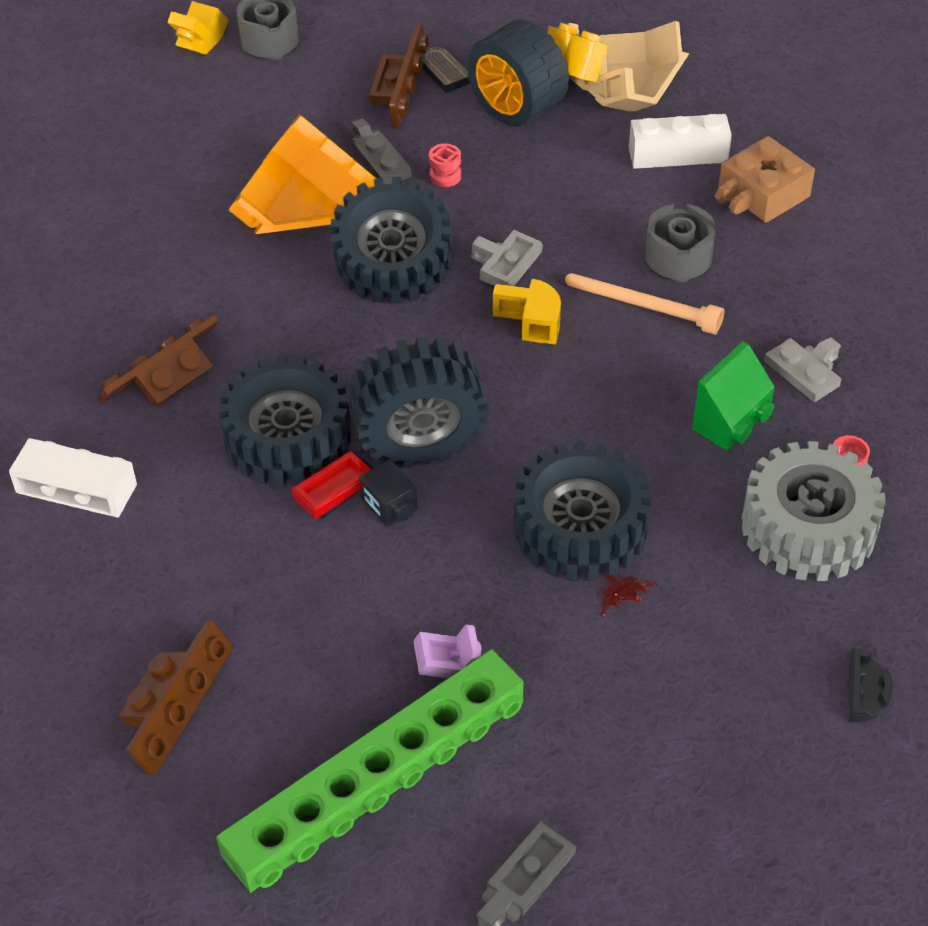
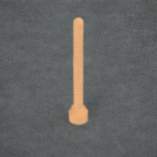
M573 273L568 274L565 278V283L570 287L696 322V326L702 327L703 332L716 335L723 322L724 308L711 304L708 307L702 306L699 309Z

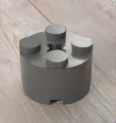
M242 0L237 6V21L243 51L257 57L277 60L283 58L286 53H289L297 46L299 42L297 10L296 6L293 5V0Z
M674 204L657 209L649 218L645 250L646 263L657 274L679 283L686 282L705 273L711 266L716 235L713 217L702 208L685 204V209H674Z

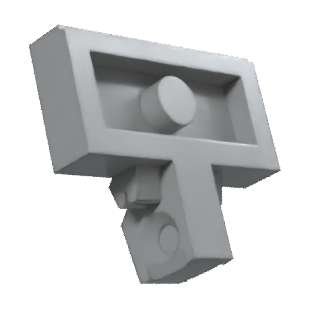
M513 230L503 243H494L478 236L472 243L471 258L481 262L483 265L480 269V280L493 286L495 284L515 286L542 253L543 244L541 241L516 230Z
M831 337L820 342L816 348L810 345L805 349L790 338L765 354L764 362L814 403L838 388L842 379L831 370L833 368L832 361L839 358L838 352L839 348H841V345Z

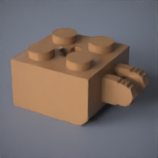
M767 136L721 163L719 187L714 197L720 204L731 200L728 207L733 214L737 215L748 209L767 223L810 197L815 168L770 136Z

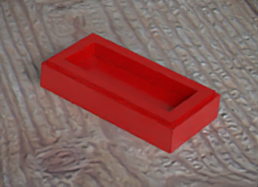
M349 451L291 489L292 497L314 519H317L360 491L359 476L371 469L352 451Z

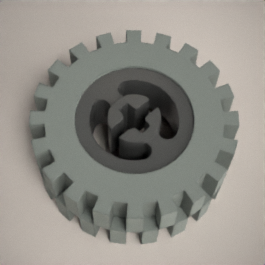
M808 441L807 448L800 449L798 442L787 444L786 453H783L777 447L770 451L768 460L762 457L756 463V469L751 471L748 479L742 514V531L744 536L749 535L747 545L751 551L761 548L759 560L765 565L774 560L777 562L775 571L783 575L786 574L789 568L797 571L795 579L806 580L808 573H816L817 581H827L831 571H834L837 578L846 576L849 566L857 570L863 565L864 558L870 557L885 510V493H880L882 483L879 477L871 478L873 468L867 462L858 466L856 464L858 456L851 451L842 456L838 454L839 446L829 444L827 450L818 449V442ZM797 496V500L795 502L789 500L792 497ZM831 509H836L838 511L837 513L829 516Z

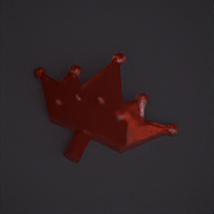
M612 574L608 575L607 580L612 586L603 591L602 612L599 615L604 617V612L610 606L619 608L621 606L619 600H635L639 602L641 599L637 596L636 591L646 593V587H657L658 584L632 576L618 581Z

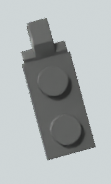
M363 118L351 122L354 133L352 135L355 137L352 138L355 152L376 178L383 177L384 184H392V177H401V181L412 177V169L383 133H380L379 130L372 131L370 125Z
M539 822L487 882V890L482 895V900L486 904L477 914L478 924L476 926H501L507 918L515 923L520 916L523 917L576 854V845L544 823Z

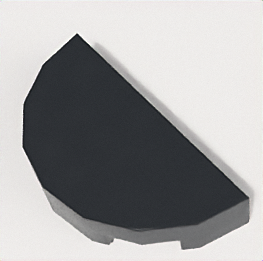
M853 647L850 653L849 722H865L879 716L888 706L893 683L888 669L885 668L884 670L878 662L873 660L871 653Z

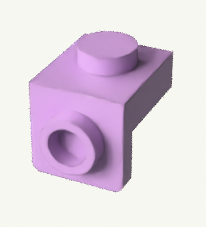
M466 624L456 637L419 632L413 641L419 675L450 678L481 657V644L477 641L474 625Z

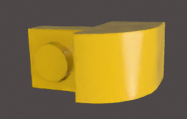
M192 1L187 15L171 11L167 23L177 31L178 39L175 44L176 46L201 54H208L223 37L229 19L218 8Z
M536 279L531 280L530 288L495 284L493 291V316L522 320V340L556 345L560 330L561 300L557 291L549 284Z

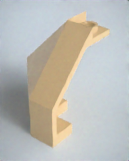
M674 21L646 32L600 35L599 42L607 44L608 48L597 82L580 79L569 75V78L583 90H587L595 96V100L602 106L624 111H637L656 105L689 55V53L682 52L679 22ZM568 23V25L578 28L577 24Z

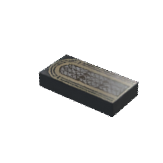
M441 44L430 47L427 53H423L422 69L445 93L471 84L468 79V71Z

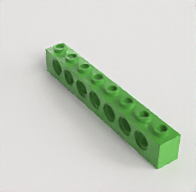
M491 649L217 835L216 838L222 858L250 893L260 886L267 888L273 885L288 866L296 861H307L317 852L319 845L328 838L344 835L352 828L354 821L367 811L373 813L380 810L389 800V796L401 787L407 789L414 786L428 768L436 763L442 765L448 762L455 755L457 748L468 740L475 742L481 739L488 732L490 725L501 717L508 719L515 715L523 703L524 681ZM474 700H483L484 702H482V703H474V702H471V701H474ZM442 722H450V723H452L451 725H448V726H441V725H439V724L442 723ZM408 745H418V746H420V747H418V748H416V749H407V748H405V747L408 746ZM375 768H384V769H386L385 771H383V772H381V773H373V772H371V770H373V769H375ZM344 791L352 793L346 797L335 796L336 794ZM309 815L317 817L309 822L300 821L303 817ZM271 840L281 841L274 847L264 846L265 843Z

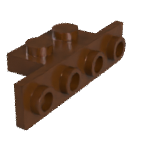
M416 23L406 55H382L369 93L370 104L390 107L393 128H399L403 116L408 114L409 96L415 93L416 74L421 73L423 53L428 52L429 37L424 35L423 23Z
M215 315L206 321L198 318L186 327L185 335L179 339L171 336L158 346L159 352L150 358L147 354L139 357L129 366L131 371L122 377L119 373L112 375L102 383L103 390L98 397V401L104 404L136 383L155 407L165 402L213 368L212 363L195 342L211 332L219 319Z
M212 620L205 621L187 652H159L150 661L147 672L138 686L129 694L127 703L118 716L126 725L139 727L125 752L148 775H156L233 649L232 643Z

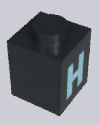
M391 459L359 476L361 499L386 527L396 521L403 522L409 519L414 511L418 509L417 487Z

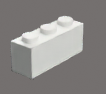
M726 114L631 120L629 151L633 169L724 162L729 158L732 135Z
M31 438L27 440L9 470L16 493L118 518L137 485L132 462L119 457H108L91 453L85 449H74L51 441L44 442Z

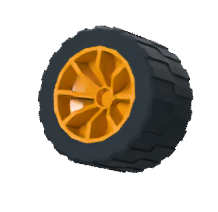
M524 19L513 20L475 43L469 51L467 69L473 93L489 115L507 126L522 127L559 104L565 98L569 87V72L567 71L566 60L553 37L545 29L532 21H525Z

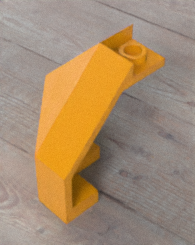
M299 114L268 153L231 205L229 211L250 228L257 227L254 231L255 234L331 225V219H335L334 210L337 204L344 206L343 197L349 191L354 196L358 195L357 186L364 182L368 188L374 187V179L376 178Z

